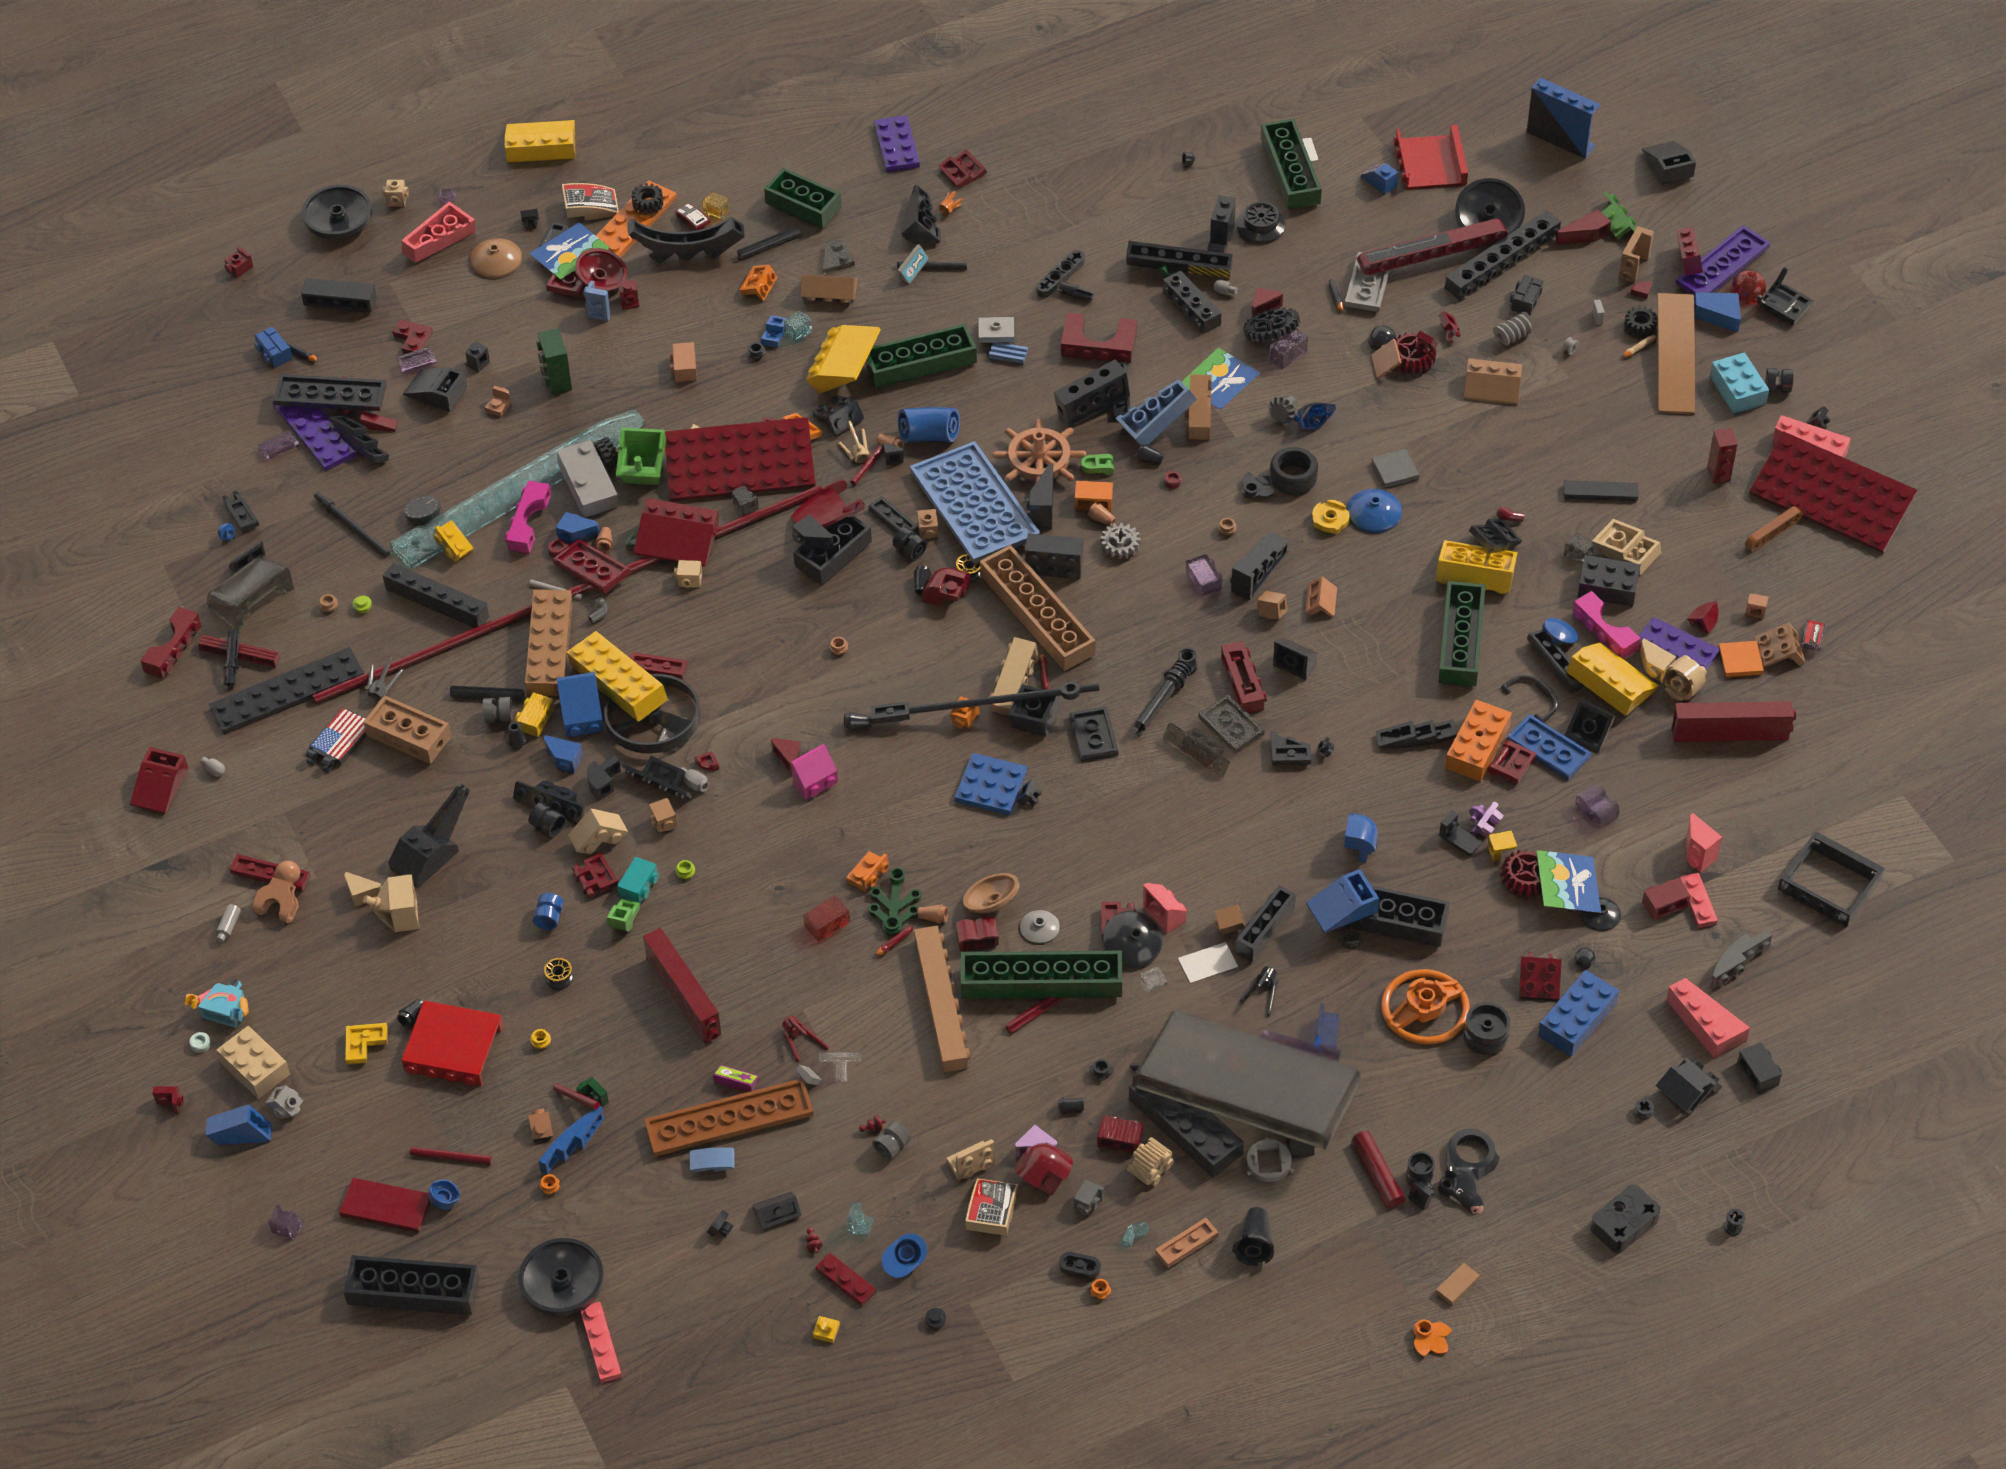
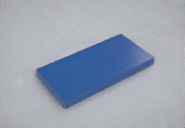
M1530 714L1506 737V740L1535 752L1536 761L1568 781L1592 755L1585 748Z

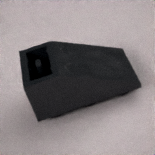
M1670 141L1642 148L1645 157L1662 185L1694 177L1696 161L1691 152L1677 142Z
M450 367L420 369L403 395L451 411L467 388L465 372Z

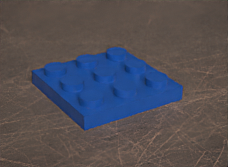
M972 753L955 795V802L1011 815L1028 772V766Z

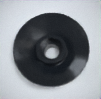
M1599 897L1600 908L1604 910L1601 913L1581 910V917L1584 923L1598 931L1613 929L1621 919L1619 906L1611 899Z

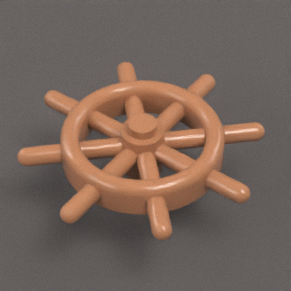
M1040 418L1036 419L1035 428L1025 430L1019 434L1007 428L1005 434L1013 439L1008 451H995L992 453V457L995 459H1009L1013 471L1005 476L1007 482L1012 481L1018 475L1037 482L1046 469L1043 468V465H1049L1050 463H1053V478L1061 475L1068 481H1073L1074 476L1066 470L1070 458H1083L1087 455L1083 450L1070 451L1066 438L1073 434L1072 428L1069 427L1060 434L1054 430L1043 428V421ZM1022 446L1028 451H1018V449ZM1058 446L1061 451H1051V450H1052L1054 447ZM1018 458H1028L1023 463L1018 460ZM1051 458H1061V459L1056 463V462L1053 461ZM1032 464H1035V465H1036V469H1035V468H1030V466H1031Z

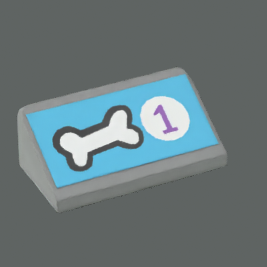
M916 245L898 269L899 279L907 284L913 281L929 259L920 245Z

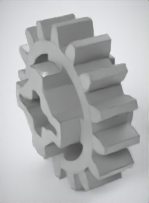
M1114 523L1113 528L1107 526L1106 531H1102L1101 548L1105 550L1106 555L1111 553L1112 558L1117 555L1121 559L1122 556L1128 558V554L1134 556L1135 551H1139V545H1141L1140 533L1136 532L1135 527L1130 529V524L1125 527L1123 523H1120V526Z

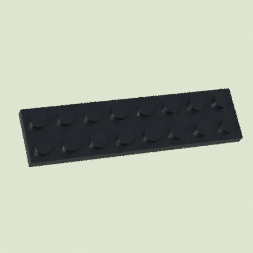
M348 647L209 703V706L225 735L313 699L312 695L364 674V671L351 648Z

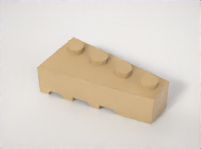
M1014 637L1013 642L1009 643L1007 648L1008 656L1006 660L1002 661L1001 675L997 676L995 680V691L989 697L1019 693L1022 684L1027 685V676H1032L1034 663L1037 664L1039 661L1035 642ZM1014 702L990 704L992 712L1009 716Z

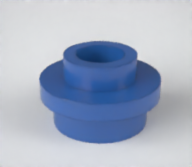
M229 523L220 525L217 532L218 536L225 542L230 541L235 534L234 526Z

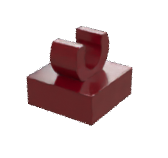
M1421 330L1416 335L1419 341L1415 347L1419 350L1422 345H1425L1423 349L1425 354L1430 351V347L1436 349L1439 344L1435 338Z

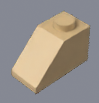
M1646 639L1642 640L1640 655L1645 673L1661 682L1662 672L1675 662L1676 656Z

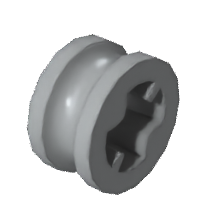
M1568 337L1563 344L1562 351H1568V354L1572 355L1576 351L1579 342L1577 340L1573 341L1572 337Z

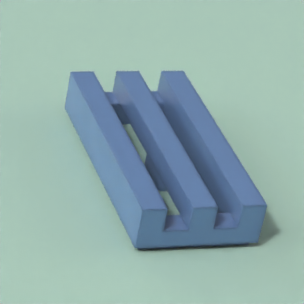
M1001 342L993 343L989 352V358L1024 364L1028 347Z

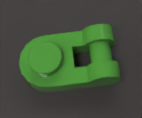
M1111 454L1087 455L1081 460V469L1090 474L1104 473L1111 475L1114 473L1113 456Z

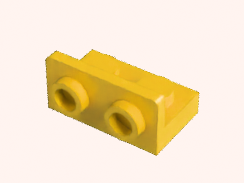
M452 520L441 527H435L433 532L435 541L443 546L445 554L452 558L454 562L473 551L472 545Z

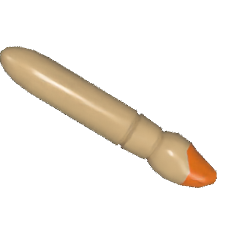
M1650 335L1632 348H1628L1624 353V357L1633 356L1636 352L1651 344L1656 339V335Z

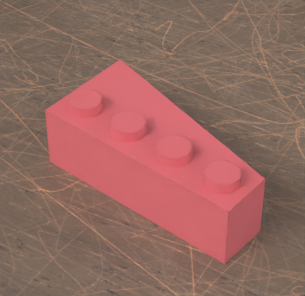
M1782 415L1775 427L1772 441L1775 444L1782 432L1785 431L1844 458L1848 453L1851 440L1849 437Z

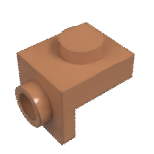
M544 1108L533 1110L532 1115H528L533 1140L553 1136L549 1111L545 1112Z

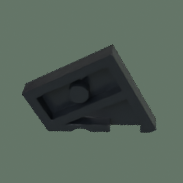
M1271 731L1272 765H1311L1310 744L1296 741L1289 736L1283 738L1278 736L1277 732Z

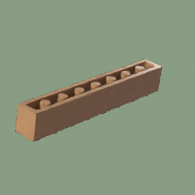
M938 926L914 929L916 949L943 1073L967 1069V1060H970L969 1048L964 1046L967 1040L965 1031L961 1032L960 1028L963 1026L962 1016L957 1015L959 1003L958 998L953 997V994L956 993L954 981L950 982L949 977H952L950 965H946V961H948L947 949L942 947V945H945L944 935L939 933Z

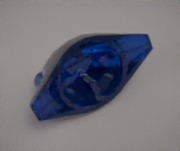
M1322 402L1306 404L1297 411L1298 415H1295L1294 421L1299 423L1300 428L1318 429L1336 411V405Z

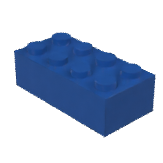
M1585 970L1540 1022L1538 1036L1572 1057L1616 1006L1619 990Z

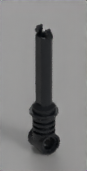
M1181 649L1178 653L1177 661L1170 670L1164 673L1163 685L1135 721V727L1138 728L1137 735H1141L1147 729L1175 690L1182 689L1188 676L1197 671L1198 661L1194 649Z

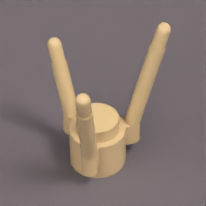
M849 421L848 425L856 445L852 447L850 452L841 442L838 444L851 461L855 460L856 463H863L870 456L865 430L861 429L862 446L859 444L851 421Z

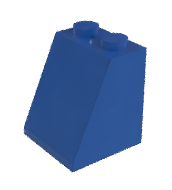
M595 672L557 678L566 737L604 731Z

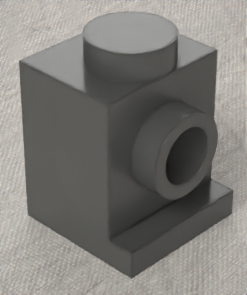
M1085 1179L1074 1197V1209L1082 1215L1089 1216L1093 1209H1097L1099 1202L1103 1201L1104 1187Z

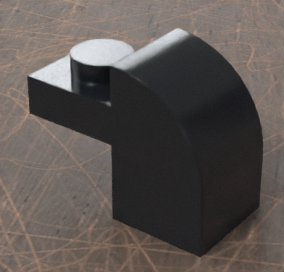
M616 756L605 760L601 765L593 761L587 769L589 790L598 801L614 792L613 780L611 778L621 772L620 761Z

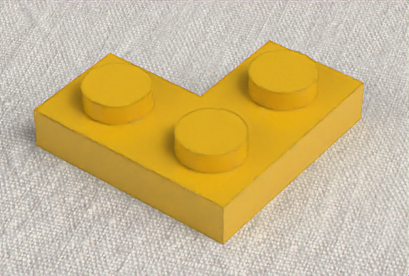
M387 1023L346 1026V1064L367 1063V1046L388 1044Z

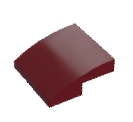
M967 149L957 157L953 158L950 156L938 165L939 169L957 187L965 186L987 173L986 168Z

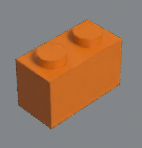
M1076 481L1075 510H1090L1091 506L1096 503L1111 511L1113 483Z

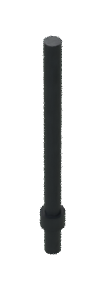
M320 492L314 494V498L322 504L324 509L331 511L384 557L390 555L388 549L337 508L330 498L324 497Z

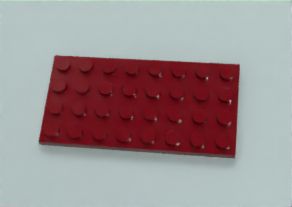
M808 417L665 431V454L670 501L816 486Z
M1783 431L1749 490V494L1785 510L1795 506L1803 512V518L1884 554L1918 490Z

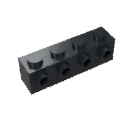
M1182 271L1163 279L1164 295L1169 297L1177 308L1179 307L1184 313L1185 317L1189 318L1194 326L1200 329L1203 334L1221 326L1222 313Z
M306 278L301 291L304 306L372 312L377 298L375 285L334 280Z
M1279 885L1269 895L1267 901L1259 908L1255 917L1248 922L1244 931L1237 936L1235 940L1236 954L1251 962L1256 959L1294 910L1295 893Z

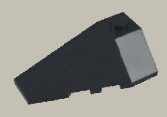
M917 184L913 188L901 224V234L905 240L913 244H939L941 242V231L935 225L937 219L931 212L933 206L929 194Z

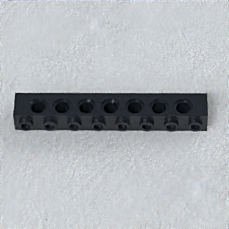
M1547 210L1448 274L1445 280V289L1459 300L1468 296L1472 291L1482 287L1490 279H1494L1502 271H1506L1514 263H1518L1522 258L1532 254L1540 246H1544L1552 238H1556L1557 231L1561 227V221Z

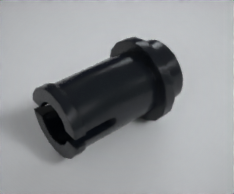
M1062 1097V1099L1058 1100L1059 1112L1065 1114L1066 1111H1084L1083 1097L1076 1099H1065V1097Z

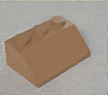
M802 275L801 297H805V300L809 301L823 298L822 301L826 302L840 299V302L850 303L856 296L858 278Z
M1468 359L1464 399L1518 405L1522 364Z

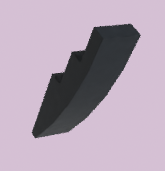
M345 415L330 417V422L339 434L362 456L373 463L388 461L389 454L377 448L378 440L366 434L367 427Z
M1453 719L1434 724V721L1431 720L1414 725L1413 721L1378 730L1376 731L1379 748H1406L1453 740L1457 736V731Z

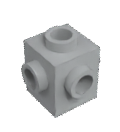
M284 1085L276 1087L265 1104L273 1110L274 1115L284 1119L294 1117L300 1111L299 1106L303 1100L295 1090Z

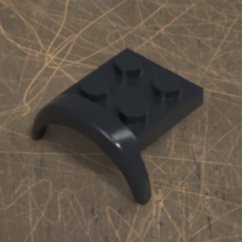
M1784 267L1770 289L1763 296H1757L1756 302L1767 311L1795 325L1813 305L1814 300L1783 283L1789 270L1788 267Z

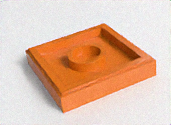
M1757 641L1719 643L1718 648L1720 649L1719 653L1725 677L1763 675L1764 670Z

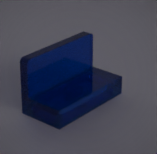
M1320 1003L1315 1050L1336 1052L1340 1014L1324 1012L1323 1003Z

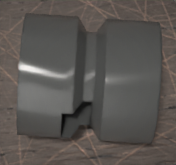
M500 697L498 701L495 698L483 699L485 723H496L497 720L511 722V697Z
M892 1121L884 1129V1134L880 1133L872 1141V1145L883 1158L892 1160L900 1152V1149H903L911 1140V1136L903 1125Z

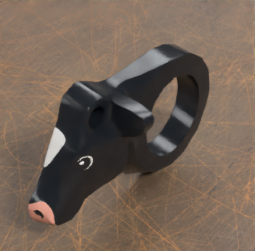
M1463 1129L1456 1132L1450 1138L1446 1151L1445 1175L1437 1187L1440 1194L1463 1205L1473 1214L1481 1213L1484 1209V1199L1479 1193L1478 1179L1494 1171L1500 1159L1495 1151L1494 1142L1487 1134L1477 1129ZM1474 1140L1485 1146L1488 1155L1478 1163H1470L1459 1157L1456 1148L1464 1141Z

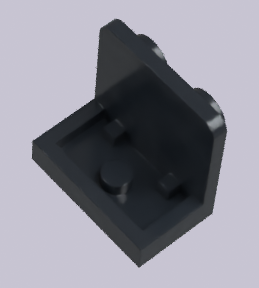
M840 395L831 397L830 401L818 405L812 411L813 416L827 420L830 430L835 436L849 428V421H851L853 426L864 419L857 400Z

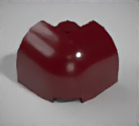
M954 568L936 570L930 576L922 594L923 602L941 606L944 598L958 602L959 597H965L971 584L970 573Z
M1047 1142L1038 1143L1032 1147L1030 1146L1023 1153L1014 1170L1025 1181L1053 1196L1062 1180L1066 1181L1069 1176L1073 1159L1068 1153Z

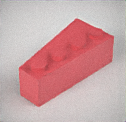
M449 201L402 240V254L416 263L474 234L475 219Z
M1684 978L1669 986L1667 1002L1713 1058L1747 1041L1750 1027L1688 979Z

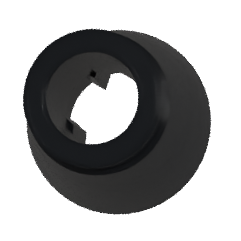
M1141 444L1136 458L1144 462L1161 464L1164 453L1147 444Z
M918 566L913 572L916 594H923L925 586L932 575L929 567Z
M850 711L844 714V729H849L850 731L872 726L871 716Z
M512 722L509 724L507 743L514 749L522 748L526 742V736L520 724Z
M416 999L399 1010L397 1015L399 1023L405 1027L414 1025L423 1001Z

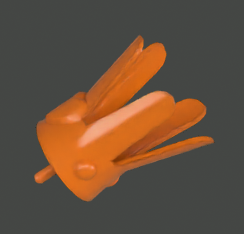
M953 191L949 197L948 192L945 200L939 205L941 214L949 215L952 213L953 209L961 205L959 203L962 202L963 198H959L953 203L952 199L956 192Z

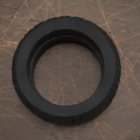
M1300 447L1284 448L1278 451L1270 462V480L1275 488L1282 492L1301 494L1309 491L1317 481L1318 462L1308 450ZM1287 466H1299L1307 472L1302 475L1293 476L1285 474L1281 469Z

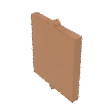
M1395 339L1382 345L1380 349L1371 354L1378 379L1388 372L1390 373L1392 369L1401 364Z

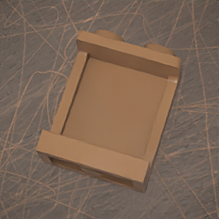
M1637 226L1622 253L1619 271L1620 279L1632 283L1636 282L1640 258L1648 261L1650 257L1654 231Z

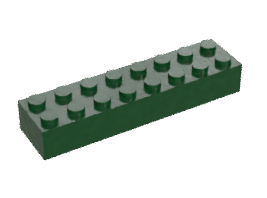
M1122 951L961 952V999L1122 997Z

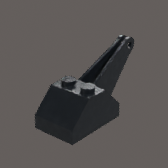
M458 784L426 825L412 826L399 838L388 861L390 869L399 876L412 875L414 887L417 889L459 852L458 845L451 841L450 837L470 790L467 787Z

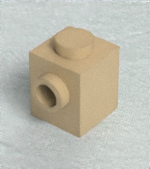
M679 560L678 568L674 569V579H677L678 586H701V561Z

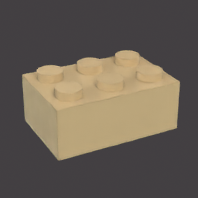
M249 1026L216 1050L220 1063L258 1099L290 1075L287 1062Z

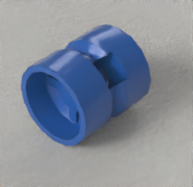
M543 893L539 896L537 908L532 919L535 926L544 930H553L558 926L564 904L560 896L553 893Z

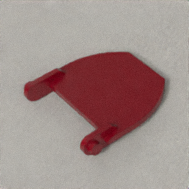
M840 479L824 487L820 493L804 502L793 513L791 518L797 523L810 514L823 527H827L845 517H851L861 512L865 508V503L861 499H857L846 505L838 494L846 490L847 483L845 480Z

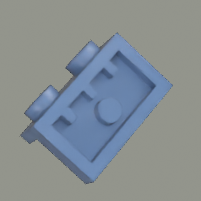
M590 281L588 287L584 289V297H586L585 309L587 310L588 318L608 321L610 318L608 291L595 289L594 281Z

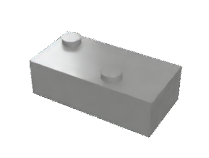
M591 440L557 450V464L583 518L618 508L617 493Z

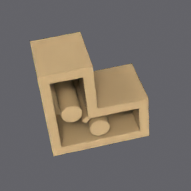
M590 809L568 836L577 852L591 855L602 842L617 845L628 831L618 814Z

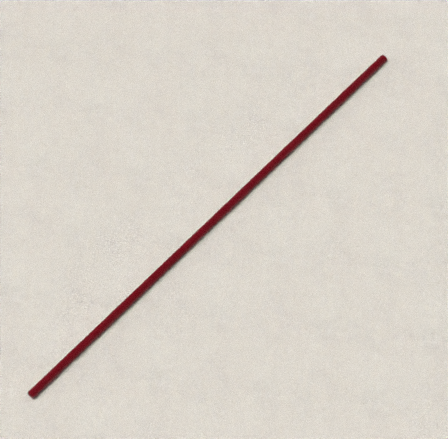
M821 485L815 486L718 527L715 538L806 501L820 493L823 488ZM644 557L625 566L629 567L632 573L662 559ZM584 582L567 590H571L572 597L577 594L594 589V587ZM532 604L391 662L387 674L531 615ZM385 665L374 669L373 680L381 677ZM369 672L312 695L316 704L368 683Z

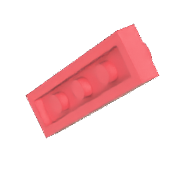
M601 1303L590 1304L580 1312L600 1381L604 1383L621 1378L622 1375Z

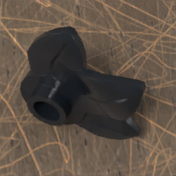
M1248 472L1242 478L1244 485L1242 494L1246 498L1269 497L1277 490L1275 487L1269 486V475L1255 478L1253 474Z

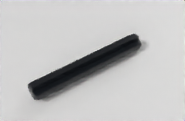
M794 226L738 249L737 255L739 259H744L801 235L798 226Z
M450 686V696L495 699L511 697L513 700H523L525 697L524 689Z

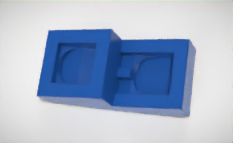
M771 315L766 323V330L761 337V344L778 348L784 335L788 318Z

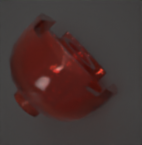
M1750 269L1739 272L1734 277L1731 285V293H1738L1739 302L1741 300L1746 301V304L1749 305L1757 304V296H1763L1767 289L1764 276L1760 272Z

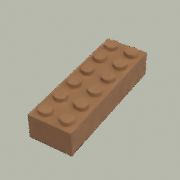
M533 590L525 678L527 696H531L534 692L542 696H559L557 678L566 677L567 651L569 650L573 604L571 590Z

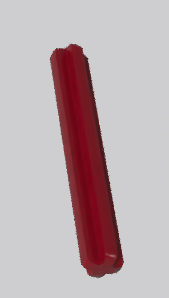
M1044 998L1005 1025L1006 1030L1009 1033H1015L1065 998Z

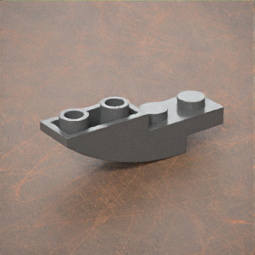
M1767 929L1754 938H1751L1746 933L1737 939L1719 959L1713 973L1711 987L1714 989L1719 985L1722 986L1730 978L1741 975L1745 970L1746 961H1750L1757 953L1765 952L1769 949L1772 939L1771 932Z

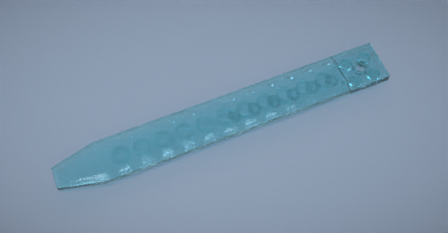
M634 409L599 421L426 524L419 525L391 541V549L410 569L416 567L444 550L443 546L438 544L433 537L436 526L441 527L452 520L465 537L516 508L517 503L522 498V489L526 487L528 480L546 483L550 487L563 480L564 476L557 464V450L589 440L594 443L605 437L609 438L613 442V446L617 448L620 442L621 427L640 428L645 423V419Z

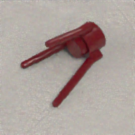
M789 1016L783 1021L782 1027L785 1029L783 1035L786 1037L796 1061H800L791 1036L796 1037L801 1033L807 1036L808 1034L825 1049L829 1048L827 1044L807 1029L802 1022H799L795 1016Z

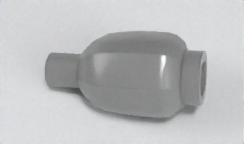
M681 768L686 771L683 780L687 786L701 792H705L708 789L709 782H707L706 776L693 769Z

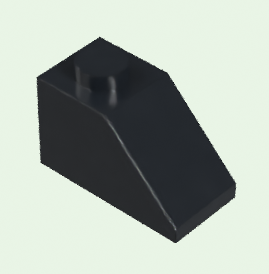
M810 514L792 525L794 541L798 544L800 543L804 548L827 550L834 548L833 535Z

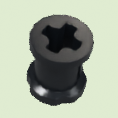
M1736 1208L1727 1212L1724 1230L1729 1235H1739L1743 1230L1745 1214Z

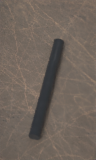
M897 261V268H900L904 261ZM927 261L923 268L967 269V262Z

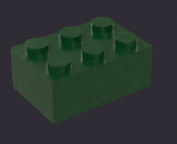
M559 328L539 332V340L536 341L538 351H540L538 353L540 364L542 363V365H539L542 376H546L544 378L546 388H550L551 395L572 390L567 352Z

